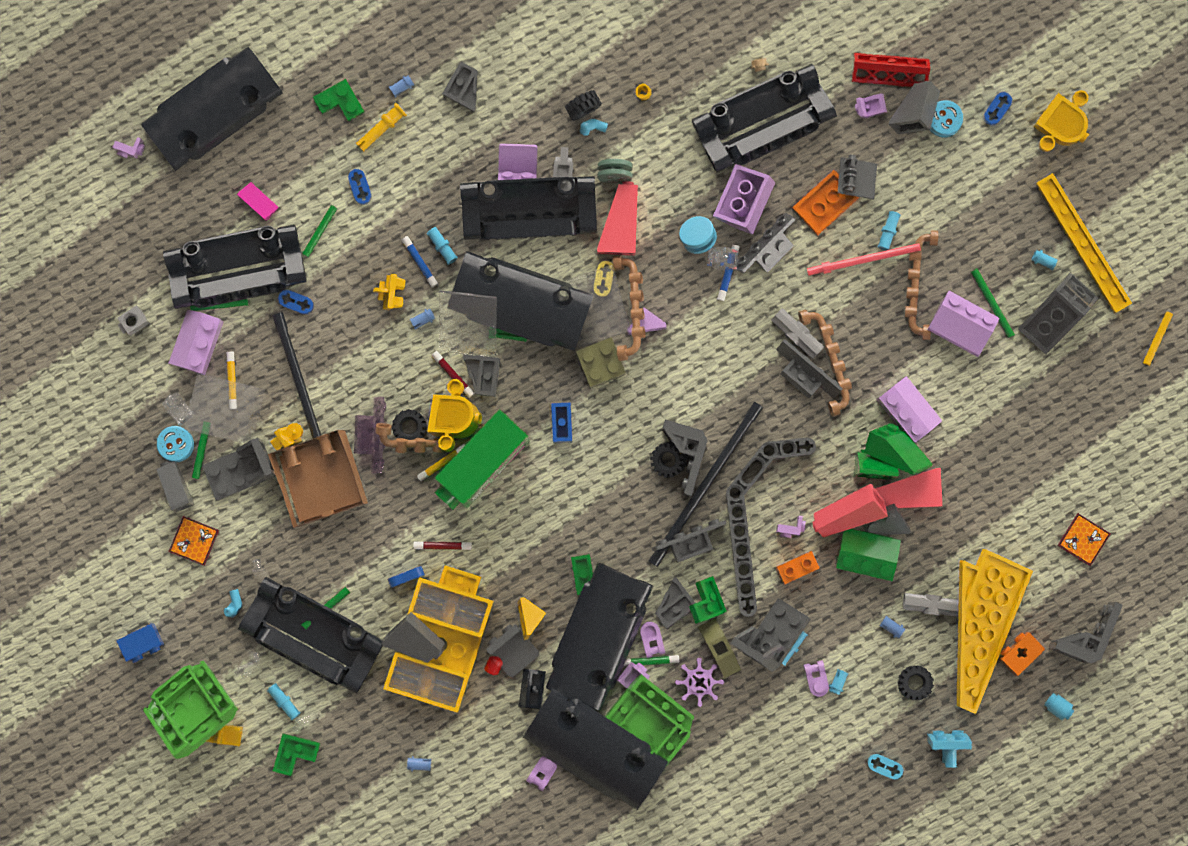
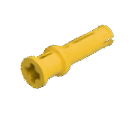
M395 103L394 107L387 114L382 115V120L356 144L364 152L387 129L394 128L395 123L403 116L406 117L407 114Z

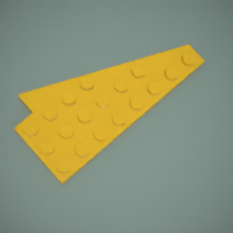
M982 549L976 566L964 560L959 562L957 706L974 714L977 713L1033 573L1032 570L986 549Z

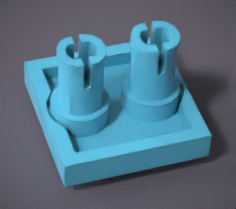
M937 730L933 731V734H927L928 743L933 750L942 749V762L945 763L947 768L957 767V750L972 749V741L964 731L954 730L952 733L944 734V731Z

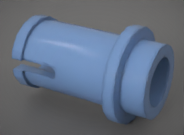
M408 75L406 77L403 76L402 80L389 88L394 96L397 97V95L405 90L412 89L414 83Z
M424 309L425 312L410 318L415 330L428 322L432 323V320L436 319L431 309Z
M888 616L879 625L893 634L894 638H900L905 631L902 624L900 626L888 618Z
M412 756V758H408L407 770H411V772L413 770L430 771L431 759H420Z

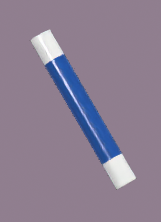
M404 237L402 239L403 244L430 286L433 288L438 285V282L409 237Z
M732 245L717 300H725L740 246Z

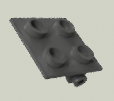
M849 155L848 158L841 157L837 193L874 200L877 164L859 161L856 155Z

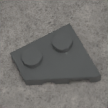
M460 61L442 95L475 113L478 71Z
M463 354V360L466 363L475 394L496 397L500 358Z
M895 503L886 507L888 517L862 525L866 532L879 535L911 533L910 527Z
M676 576L673 578L668 591L663 597V601L655 613L667 630L691 613L689 606L695 604Z

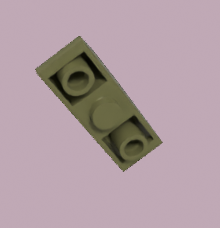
M714 618L698 626L724 679L740 671L741 668L716 619Z

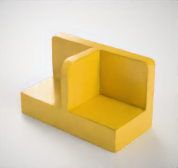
M225 725L206 742L241 746L243 727Z

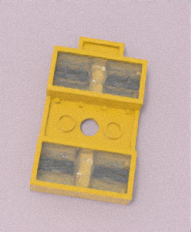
M444 565L439 583L419 577L408 614L412 612L438 637L444 638L447 642V648L436 660L433 658L428 663L396 651L383 689L447 710L459 712L494 603L492 600L476 596L481 580L480 576Z

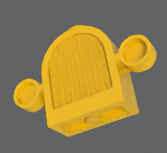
M1079 90L1075 92L1072 96V102L1058 93L1033 127L1046 135L1039 141V148L1042 151H1051L1055 143L1069 146L1078 141L1083 143L1089 135L1086 132L1088 120L1085 113L1079 108L1088 102L1089 97L1085 91Z
M452 379L447 385V390L451 395L433 394L427 432L433 436L440 437L438 445L446 452L454 449V438L470 436L482 422V414L479 413L477 407L466 398L460 396L464 391V385L458 379Z

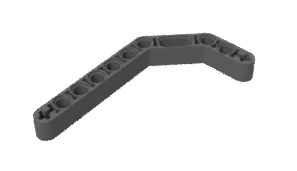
M811 438L764 443L726 490L738 609L744 617L753 616L757 611L744 495L772 460L811 455L816 449L815 441ZM796 442H798V446H803L807 442L812 448L808 452H806V449H799V453H796ZM784 444L792 446L793 451L791 454L783 452ZM764 447H772L773 455L766 456L763 452ZM753 461H759L762 465L759 473L750 483H744L741 479L742 474ZM732 488H736L740 492V496L736 499L732 498L729 494ZM734 507L742 510L741 517L736 518L732 515ZM740 526L744 529L742 537H737L734 534L735 527ZM742 545L746 548L744 556H739L736 553L737 546ZM742 564L746 565L749 569L746 575H741L738 572V568ZM744 583L748 584L751 588L750 593L747 595L743 594L740 590L741 585ZM752 596V600H748L749 606H753V610H750V614H747L746 611H743L746 601H741V597L747 598Z

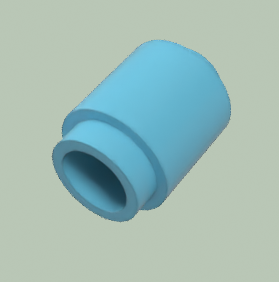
M1052 693L1044 704L1047 710L1060 720L1064 718L1068 720L1074 712L1072 709L1073 704L1059 694Z

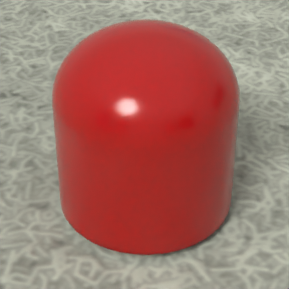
M490 656L484 670L491 675H498L503 665L501 658Z

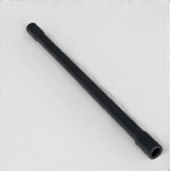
M280 312L272 315L285 351L312 439L321 436V432L289 336L284 314Z
M753 402L743 421L665 536L667 541L673 540V535L680 533L751 424L755 422L763 410L760 404ZM670 546L654 551L648 561L658 567Z

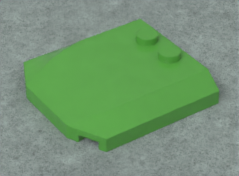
M200 661L201 664L195 666L187 665L180 669L153 692L151 703L148 708L145 707L143 710L176 759L187 757L234 719L238 710L205 661Z
M642 674L633 680L605 715L609 720L647 742L651 747V754L655 752L669 762L689 739L692 720L694 719V716Z

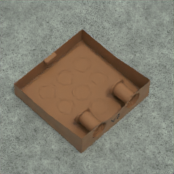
M335 430L312 440L268 454L281 487L293 527H300L368 503L345 430ZM280 452H282V456H279L283 467V471L288 483V487L293 499V503L298 515L299 522L304 521L305 523L299 526L297 525L294 512L289 500V496L284 484V480L279 468V464L275 455Z

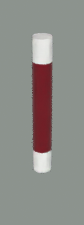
M438 351L431 355L451 379H458L463 383V392L468 398L475 394Z
M414 542V549L472 550V542Z

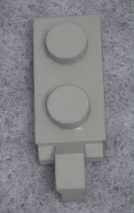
M561 147L560 157H555L553 177H572L573 158H568L569 147ZM565 181L561 184V189L569 191L572 185L570 182Z

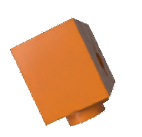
M812 551L775 567L783 585L820 569Z
M1021 632L1014 639L1016 643L1011 648L1009 646L1005 647L1000 653L1002 656L999 660L1015 676H1019L1045 650L1030 632L1025 634ZM1024 649V656H1017L1019 653L1017 650Z

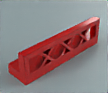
M854 53L852 82L913 87L915 83H921L912 78L917 74H925L924 81L929 80V59ZM857 69H866L868 72L864 77L856 76ZM879 71H885L887 76L878 78L875 74ZM901 72L906 77L902 80H897L894 75Z

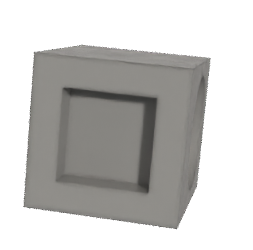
M137 305L118 317L120 321L118 324L119 328L124 334L127 332L130 336L150 323ZM131 317H136L137 321L134 326L128 325V320Z

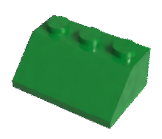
M853 528L843 531L835 562L836 568L893 582L901 540Z

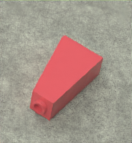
M622 182V184L618 185L597 247V254L635 256L638 185H634V182Z
M935 468L875 488L885 500L886 507L894 503L898 509L942 507L941 468Z
M869 484L813 513L815 520L813 521V527L815 532H819L824 538L886 518L888 515L885 500L873 485Z

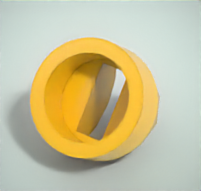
M640 84L637 86L635 93L639 99L647 100L651 97L652 91L647 84Z

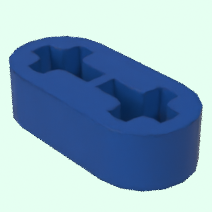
M1001 92L994 98L983 115L986 124L996 125L1004 116L1012 103V97L1009 93ZM1003 97H1006V102L1008 104H1003L1002 107L999 108L998 104L1000 103V100L998 98L1002 99ZM994 110H997L998 112L995 115L997 120H989L990 116L988 113L992 114Z
M354 169L349 173V183L356 202L366 205L371 201V191L364 172L360 169ZM355 173H358L359 176L362 175V178H360L361 185L359 186L355 180L352 181ZM361 188L365 194L368 193L364 201L358 198L360 196L359 189Z
M284 290L278 296L281 306L306 315L314 309V304L310 298L290 290ZM290 294V298L295 300V302L284 304L282 297ZM305 301H308L310 308H306L305 311L302 310L300 305H297L298 302L305 303Z
M419 566L387 580L390 587L393 588L422 577L425 573L422 566Z

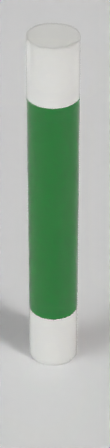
M679 655L626 659L623 667H627L631 662L636 665L638 663L642 665L679 663Z

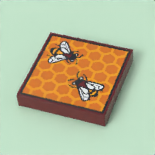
M1077 513L1057 546L1088 566H1091L1111 533Z
M183 516L168 552L205 566L219 530Z

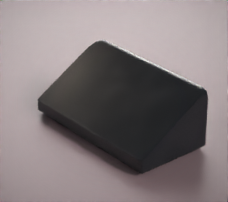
M523 669L518 707L541 709L546 671Z

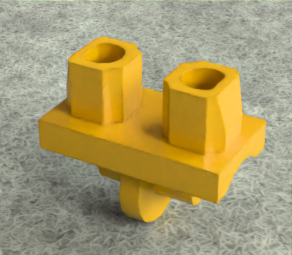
M396 274L387 275L386 283L385 281H380L379 288H373V292L378 293V300L383 301V310L403 307V297H396L395 290H404L406 281L397 278Z
M292 423L287 427L276 430L274 432L276 437L270 442L277 451L282 447L287 448L297 445L302 441L303 429L301 425Z

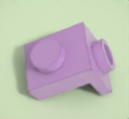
M881 93L866 98H856L857 104H855V109L860 117L869 118L887 113L884 95Z
M137 137L133 147L115 141L113 149L117 151V155L127 159L130 156L137 159L138 155H142L145 145L143 144L144 141Z
M798 516L796 527L778 524L776 533H780V537L791 538L792 535L800 536V533L805 530L806 521H802L803 516Z
M631 662L617 681L628 688L640 674L647 679L650 676L646 673L648 669L642 664L638 663L636 665Z

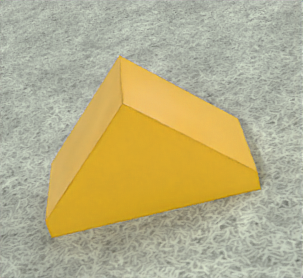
M522 597L517 604L523 638L527 640L546 613Z

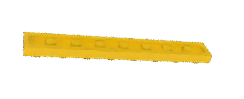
M1052 173L1037 182L1036 186L1114 314L1132 304L1054 174Z

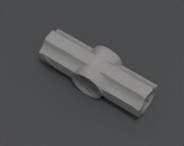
M783 308L771 319L785 333L786 338H790L794 342L793 344L799 346L810 358L814 359L824 348L810 334L805 325L796 321Z
M904 593L902 609L920 611L923 614L938 616L941 614L958 617V599H947L930 594Z

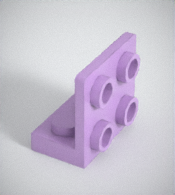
M499 144L498 180L536 178L537 145Z

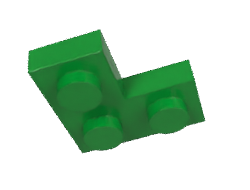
M346 79L313 97L322 115L337 106H340L348 121L364 113L361 104Z
M590 554L571 557L577 595H580L586 582L590 581L593 575Z
M713 576L695 583L702 600L689 606L695 624L727 612Z
M283 733L273 772L292 776L297 758L316 762L321 743Z

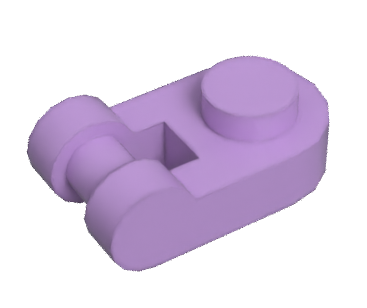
M653 622L644 623L640 633L646 657L650 658L653 654L660 653V655L665 654L658 625ZM656 640L657 646L650 647L649 642Z
M823 660L817 661V664L813 665L805 664L804 670L810 692L817 697L824 696L828 692L829 684ZM819 671L820 677L813 678L812 673Z
M542 756L526 781L530 784H535L539 790L543 791L554 774L557 764ZM539 771L545 775L543 780L536 776Z

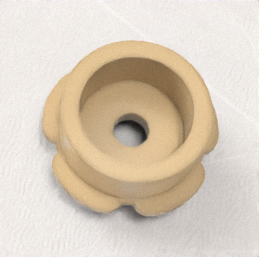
M766 58L751 61V69L754 68L755 72L766 70V66L769 65Z

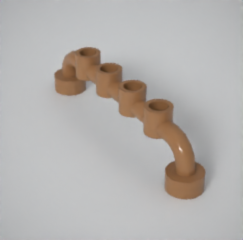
M931 230V234L920 236L915 244H920L921 251L912 252L909 257V261H913V268L908 270V280L912 281L911 287H907L906 298L910 299V306L905 308V317L909 318L908 323L911 331L921 335L922 340H930L931 331L927 330L929 325L924 324L923 328H920L916 324L922 245L924 242L930 241V245L937 246L939 234L937 230Z
M622 255L613 256L615 271L624 270V266L630 268L629 281L631 284L630 300L633 327L631 332L633 345L630 348H627L626 345L617 346L618 360L625 361L628 360V356L634 355L639 350L641 338L646 336L644 326L640 327V320L645 319L644 309L639 308V302L644 301V295L642 290H638V284L643 283V276L641 272H638L634 261L623 258Z
M806 309L799 311L798 316L803 325L811 324V320L818 322L819 331L825 343V350L831 361L832 371L835 374L837 383L843 388L841 391V402L838 403L836 400L828 402V408L832 417L840 415V410L844 409L849 403L848 390L852 389L849 378L844 379L842 372L846 371L844 361H838L836 355L840 353L839 345L837 342L832 343L830 337L834 335L833 327L831 324L826 325L823 316L819 313L808 312Z
M386 423L376 424L375 433L380 436L382 444L386 447L395 448V452L405 453L407 448L413 447L414 451L418 453L425 452L426 447H433L432 450L434 452H444L438 445L440 438H434L433 440L416 438L415 440L404 438L389 440L387 435L391 434L392 426ZM479 424L469 439L454 438L455 447L451 451H454L462 444L466 445L485 424Z

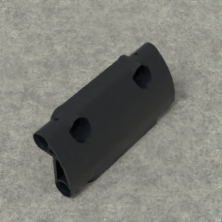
M247 46L232 58H223L158 106L157 112L143 121L141 126L172 168L177 171L189 162L188 159L198 160L202 158L206 153L250 121L263 114L267 108L266 103H271L282 95L283 92L254 52Z
M811 63L796 70V73L785 71L724 101L716 103L709 111L710 113L706 112L691 119L717 173L734 164L745 165L815 132L820 124L837 117V113L820 85L817 71ZM809 101V103L724 143L720 141L801 102Z
M595 176L460 183L464 240L561 237L565 235L576 236L577 234L597 233ZM563 182H570L572 188L569 191L562 190L561 184ZM492 185L495 188V192L492 195L485 194L484 189L486 186Z
M295 224L278 227V229L264 226L190 241L183 246V249L176 248L163 251L165 265L169 272L174 308L179 309L193 305L198 308H205L282 292L286 289V286L307 282ZM279 259L285 260V262L188 281V278Z
M466 251L447 308L464 313L473 321L543 345H557L575 351L594 294L577 290L567 282L497 258H484L483 256ZM487 266H493L496 271L488 270ZM560 291H566L568 296H562Z
M597 563L590 581L586 582L582 588L552 660L553 670L546 688L551 691L554 688L568 697V699H579L590 708L601 711L608 692L616 685L646 614L645 603L648 601L653 585L632 578L602 563ZM634 606H636V611H635V613H633V607H634ZM604 677H606V683H605V684H603V679H604Z
M268 577L263 579L257 596L238 627V630L255 638V641L261 646L331 684H339L356 694L359 692L383 647L381 644L383 640L364 630L361 625L293 588L282 586ZM284 595H290L293 599L290 601H285L282 597ZM306 621H310L311 625L307 629L301 625ZM274 627H276V628H278V629L284 631L285 633H287V634H289V635L295 637L296 639H298V640H300V641H302V642L308 644L309 646H311V647H313V648L319 650L320 652H322V653H324V654L330 656L331 658H333V659H335V660H337V661L343 663L344 665H342V664H340V663H338V662H336V661H334V660L328 658L327 656H325V655H323V654H321V653H319V652L313 650V649L310 648L309 646H307V645H305V644H302L301 642H299V641L293 639L292 637H290V636H288V635H286V634H284V633L278 631V630L275 629ZM356 631L360 633V637L353 638L350 633Z
M553 688L522 738L540 748V752L544 757L613 800L620 799L638 810L669 761L655 752L651 754V747L647 742L639 739L590 708L581 700L573 698L567 701L568 697Z

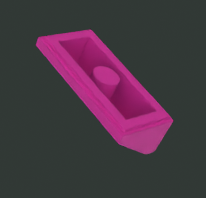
M251 182L237 194L265 221L279 208Z

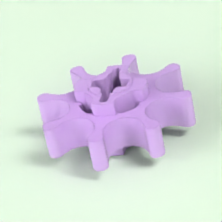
M697 658L698 665L695 670H689L683 664L681 668L687 672V678L684 681H675L676 685L684 684L688 689L687 693L682 696V700H686L689 695L694 694L698 698L697 705L699 707L702 706L701 699L705 694H709L714 700H717L718 697L712 693V686L717 683H724L723 680L716 681L712 678V671L717 668V665L713 664L709 670H704L701 667V658ZM694 675L699 679L703 678V684L706 689L701 686L696 687V681L692 676ZM703 690L702 693H697L696 691Z

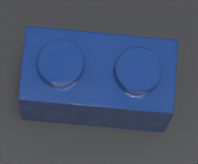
M571 402L551 403L553 444L572 443Z
M154 623L116 640L126 662L132 660L133 663L143 659L142 655L147 652L151 655L160 651V646L164 645Z

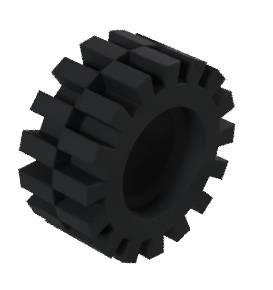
M591 90L566 104L565 109L572 121H575L594 112L602 103L595 90Z
M402 410L399 414H396L395 419L392 421V431L396 439L415 440L416 438H423L427 431L424 417L415 410ZM406 420L416 422L417 429L413 434H405L403 432L402 424Z
M663 443L657 446L651 453L653 454L650 457V460H653L651 467L654 466V472H659L658 475H663L664 478H671L684 471V467L687 466L686 460L688 457L680 453L674 443ZM667 452L675 456L676 462L672 467H668L663 463V455Z
M909 666L898 677V689L907 699L919 701L931 694V690L934 687V679L926 668ZM914 675L921 677L923 680L921 689L917 691L912 690L908 685L910 677Z

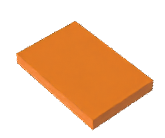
M835 170L792 207L817 236L860 198L837 193L839 174Z

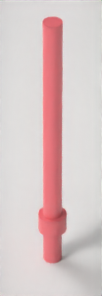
M918 243L833 263L828 261L821 263L822 265L807 268L808 276L819 273L827 274L836 269L921 251Z

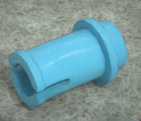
M1036 250L1032 257L1034 264L1039 263L1050 270H1053L1057 263L1056 258L1044 254L1042 250Z
M837 669L832 685H829V691L840 695L844 691L842 688L849 673Z

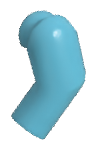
M590 119L580 125V133L587 136L594 129L605 133L608 123L597 119Z
M238 589L229 591L232 602L224 609L226 617H235L242 608Z

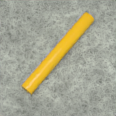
M1166 311L1143 363L1150 366L1172 319L1173 314Z

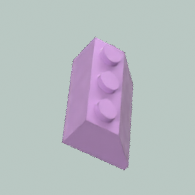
M736 164L713 216L738 230L753 234L775 182L769 175Z
M948 291L927 330L979 357L993 333L999 318L955 293Z
M187 309L169 364L205 376L223 321L219 318Z
M907 376L877 399L899 429L905 431L914 443L942 422L941 418Z

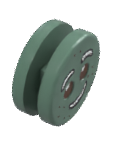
M605 159L598 162L597 169L599 172L597 173V178L601 182L621 184L622 182H630L633 178V174L630 172L633 170V164L630 161Z

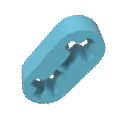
M872 754L868 758L867 764L872 771L894 780L900 778L903 774V767L898 762L879 754ZM879 757V762L883 763L884 767L876 766V768H873L874 764L871 763V760H876ZM897 765L899 773L891 776V771L887 770L886 767Z

